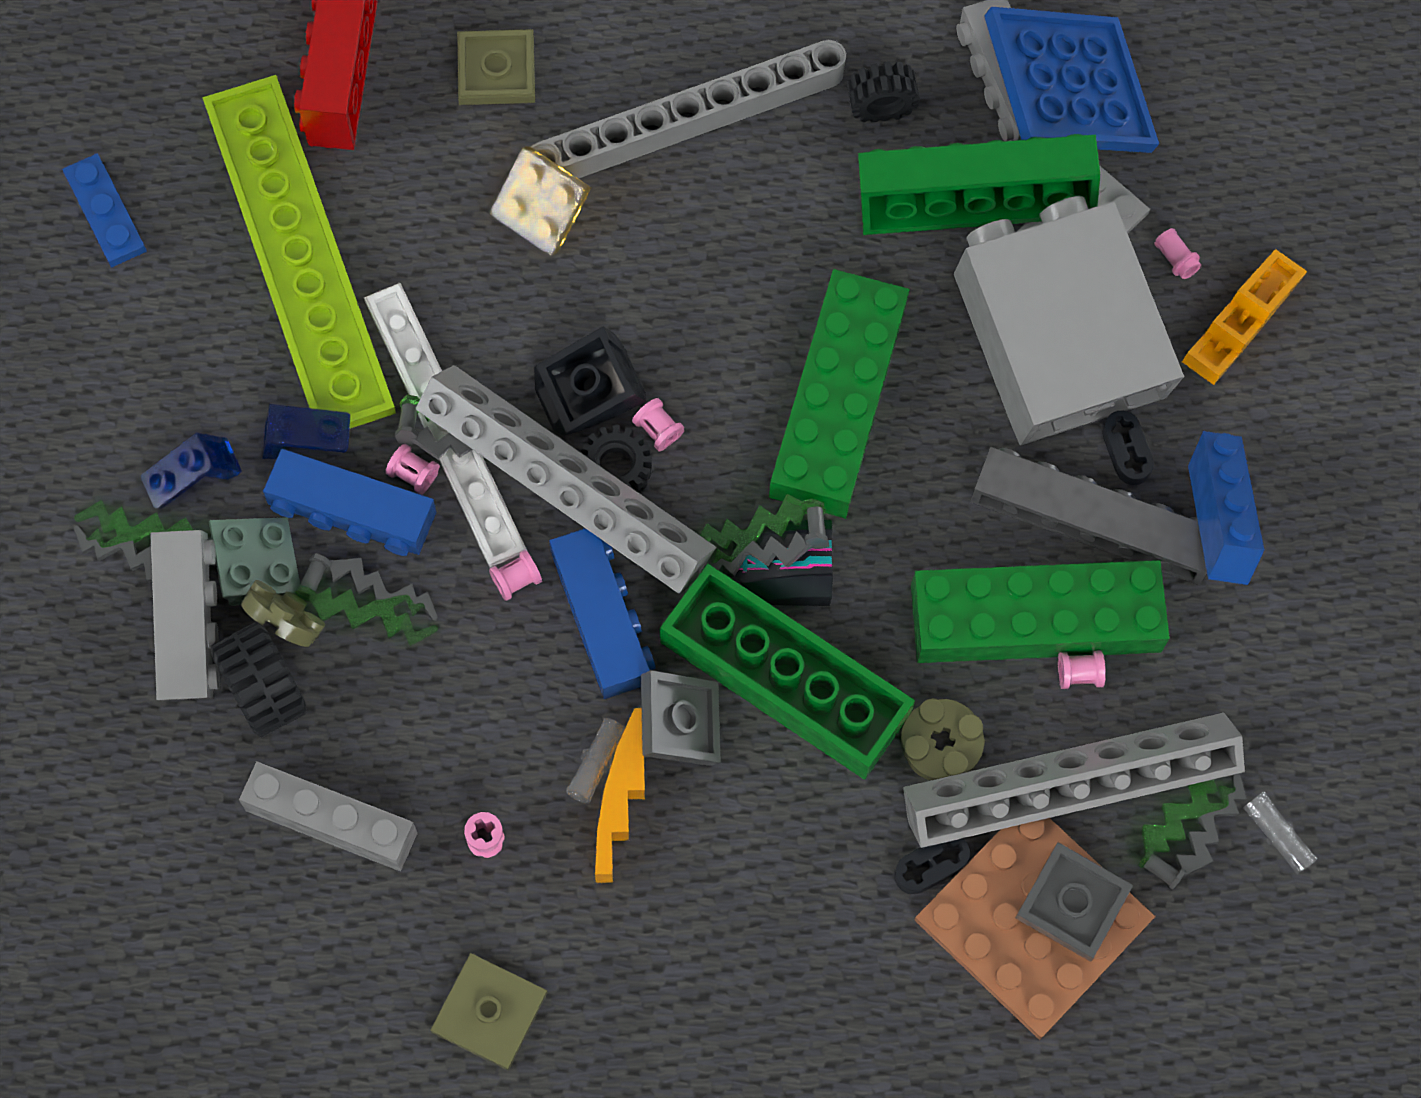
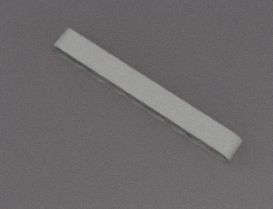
M821 41L538 142L531 146L527 153L529 180L534 186L541 189L554 188L834 87L843 79L846 51L836 41ZM822 63H832L835 66L827 67L822 65ZM788 75H796V76H798V77H800V78H799V79H789V78L786 77V76H788ZM759 87L763 88L765 91L755 92L751 89ZM718 100H726L730 103L721 105L716 102ZM688 112L695 116L687 118L681 116V114ZM649 125L658 126L659 129L647 130L645 127ZM612 138H621L624 141L621 143H612L609 140H611ZM581 150L588 152V154H586L585 156H576L573 154L576 151ZM544 163L553 165L548 169H540L537 167L540 164Z

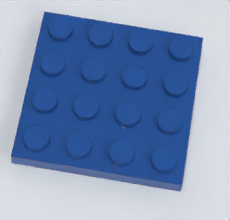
M992 6L986 12L984 18L1021 140H1027L1032 137L1056 138L1066 137L1071 134H1096L1098 150L1152 153L1156 149L1159 141L1118 17Z

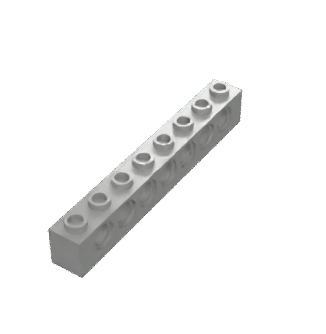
M455 365L431 377L416 407L417 411L680 594L697 579L716 549L713 544Z
M1225 713L1215 714L905 786L903 790L907 818L921 848L1245 772L1242 735Z

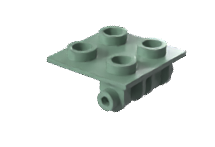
M287 517L209 521L211 538L215 543V560L222 598L227 599L229 605H241L245 598L244 596H246L255 580L268 584L279 595L285 594L286 591L294 594L302 592L299 589L300 580Z

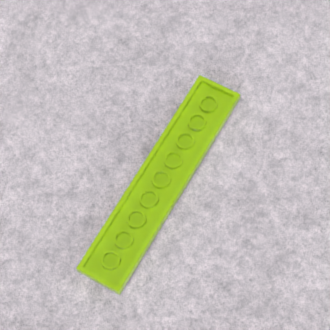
M273 75L202 97L319 437L323 438L396 414L395 406L277 76Z

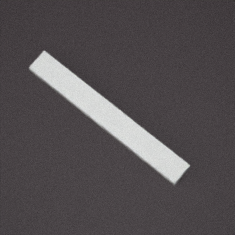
M398 283L364 297V300L412 403L417 406L431 377L442 370L401 283ZM417 411L423 427H429L436 442L449 433ZM450 448L439 461L489 568L494 566L499 568L519 558L520 552L527 551L483 456L471 450L459 458Z

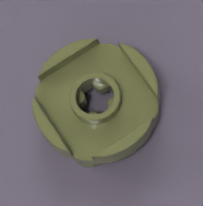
M260 580L254 581L241 603L246 613L256 622L263 626L268 621L271 625L278 628L274 634L300 646L309 647L311 643L313 644L325 627V623L320 618L304 610L307 603L302 598L289 591H286L281 596L271 586Z
M932 698L924 701L908 716L901 732L900 742L904 756L912 770L921 777L931 781L972 771L982 756L985 739L982 721L968 707L953 700H937ZM942 730L950 733L949 739L954 741L953 747L945 746L943 751L935 748L936 741L931 738L933 733L940 734Z

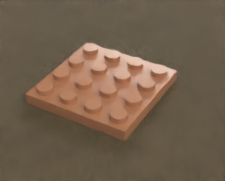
M1050 818L1001 829L914 919L1039 1040L1156 917L1129 893L1091 962L1016 919L1017 913L1057 842L1101 866Z

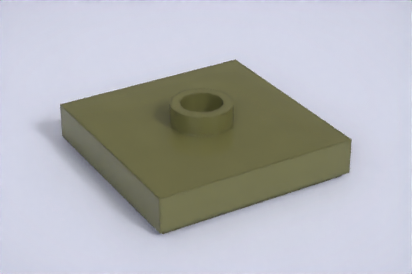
M533 29L457 31L459 105L535 103Z
M470 953L430 1031L509 1071L548 992Z

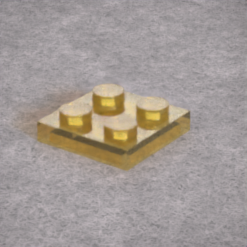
M523 147L489 214L552 256L560 250L592 187L532 147Z

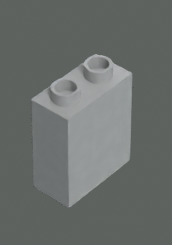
M1075 196L1061 200L1044 209L1040 213L1043 224L1015 232L1011 220L1003 219L975 229L966 238L969 247L965 249L954 272V277L1020 446L1107 418L1115 411H1128L1165 399L1184 378L1115 201L1088 209L1085 198L1083 196Z

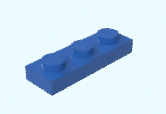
M98 153L62 169L110 267H114L147 252Z

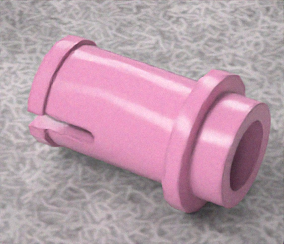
M1168 229L1157 237L1154 245L1159 248L1173 266L1172 272L1175 276L1180 275L1182 279H1187L1200 269V256L1197 252L1192 253L1177 235L1175 229Z

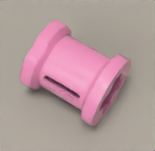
M655 398L640 408L633 417L632 422L636 427L642 426L655 441L654 447L659 452L679 439L684 433L685 427L681 423H675L662 408L663 402L659 398Z
M402 444L391 457L386 468V474L391 478L396 476L414 486V491L417 494L423 495L437 477L440 465L434 461L428 463L412 453L410 446ZM408 466H410L411 468L415 469L418 473H416V472H414L413 470L409 469Z
M526 550L520 552L519 558L500 568L494 566L489 569L491 578L505 601L512 598V593L532 582L536 585L542 582L539 570Z
M1096 650L1093 655L1069 656L1067 652H1060L1058 656V672L1061 689H1069L1071 684H1095L1096 687H1104L1105 660L1102 651Z
M480 812L470 817L465 825L464 834L469 850L474 855L490 858L501 851L505 836L501 822L495 815L489 812ZM484 828L485 831L491 832L492 840L485 843L482 838L478 839L477 831Z

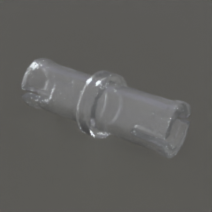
M609 718L603 719L602 725L589 749H584L580 755L582 762L566 789V793L582 803L589 804L591 802V797L602 776L610 771L611 759L625 730L622 724Z
M1263 792L1245 805L1243 809L1249 813L1267 836L1264 840L1269 847L1274 845L1297 875L1318 858L1312 854L1293 830L1296 827L1291 820L1287 822L1266 796L1267 794Z

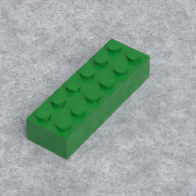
M1071 134L1066 137L1056 138L1032 137L1027 140L1017 141L992 140L987 143L966 145L953 143L948 146L927 148L914 146L909 149L888 151L875 149L870 152L858 153L863 235L978 227L1003 219L1011 220L1012 224L1042 222L1040 213L1044 209L1061 200L1075 196H1083L1088 209L1098 207L1101 174L1096 134Z
M833 269L770 482L769 498L804 508L822 507L823 513L847 518L910 289Z
M1161 560L915 571L911 583L917 663L1058 657L1060 652H1067L1069 656L1093 655L1096 650H1101L1103 655L1161 653L1170 639Z
M710 564L705 566L660 627L661 644L864 780H866L904 725L915 703L914 699Z

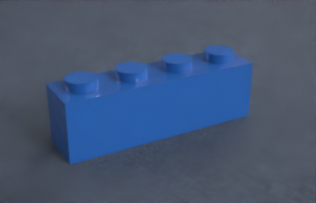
M1203 431L1189 462L1188 469L1207 576L1210 580L1248 585L1262 557L1264 545L1243 440L1240 436H1233L1227 433L1220 434Z
M281 449L263 490L268 505H271L270 509L281 516L292 518L294 514L307 517L309 518L308 522L319 529L329 531L333 526L347 531L346 535L355 541L369 543L370 539L384 543V547L388 551L400 556H407L408 552L420 554L437 513L434 499L285 449Z
M586 528L549 540L554 564L603 699L641 687V674L656 669L649 647L641 648L636 634L642 632L635 609L627 611L623 597L628 595L623 576L621 572L614 574L609 560L615 559L612 546Z

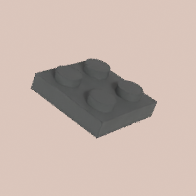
M651 670L641 674L643 756L700 765L721 763L718 682Z
M1057 842L1015 918L1091 962L1133 885Z

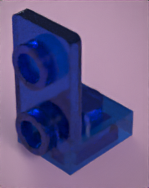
M269 404L265 420L262 459H277L282 447L345 453L349 445L350 414L339 411Z
M195 433L141 475V480L153 507L161 509L205 476L229 480L240 474L242 470L227 438Z

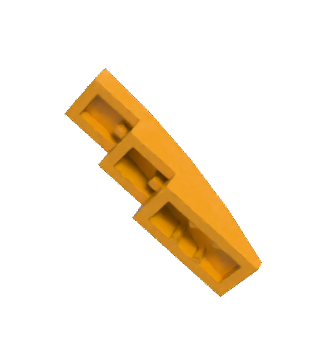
M1275 249L1237 291L1232 301L1215 318L1207 332L1188 351L1182 363L1214 385L1294 290L1307 271Z
M634 708L616 748L605 784L597 828L596 883L613 882L612 841L629 840L628 799H645L642 708Z

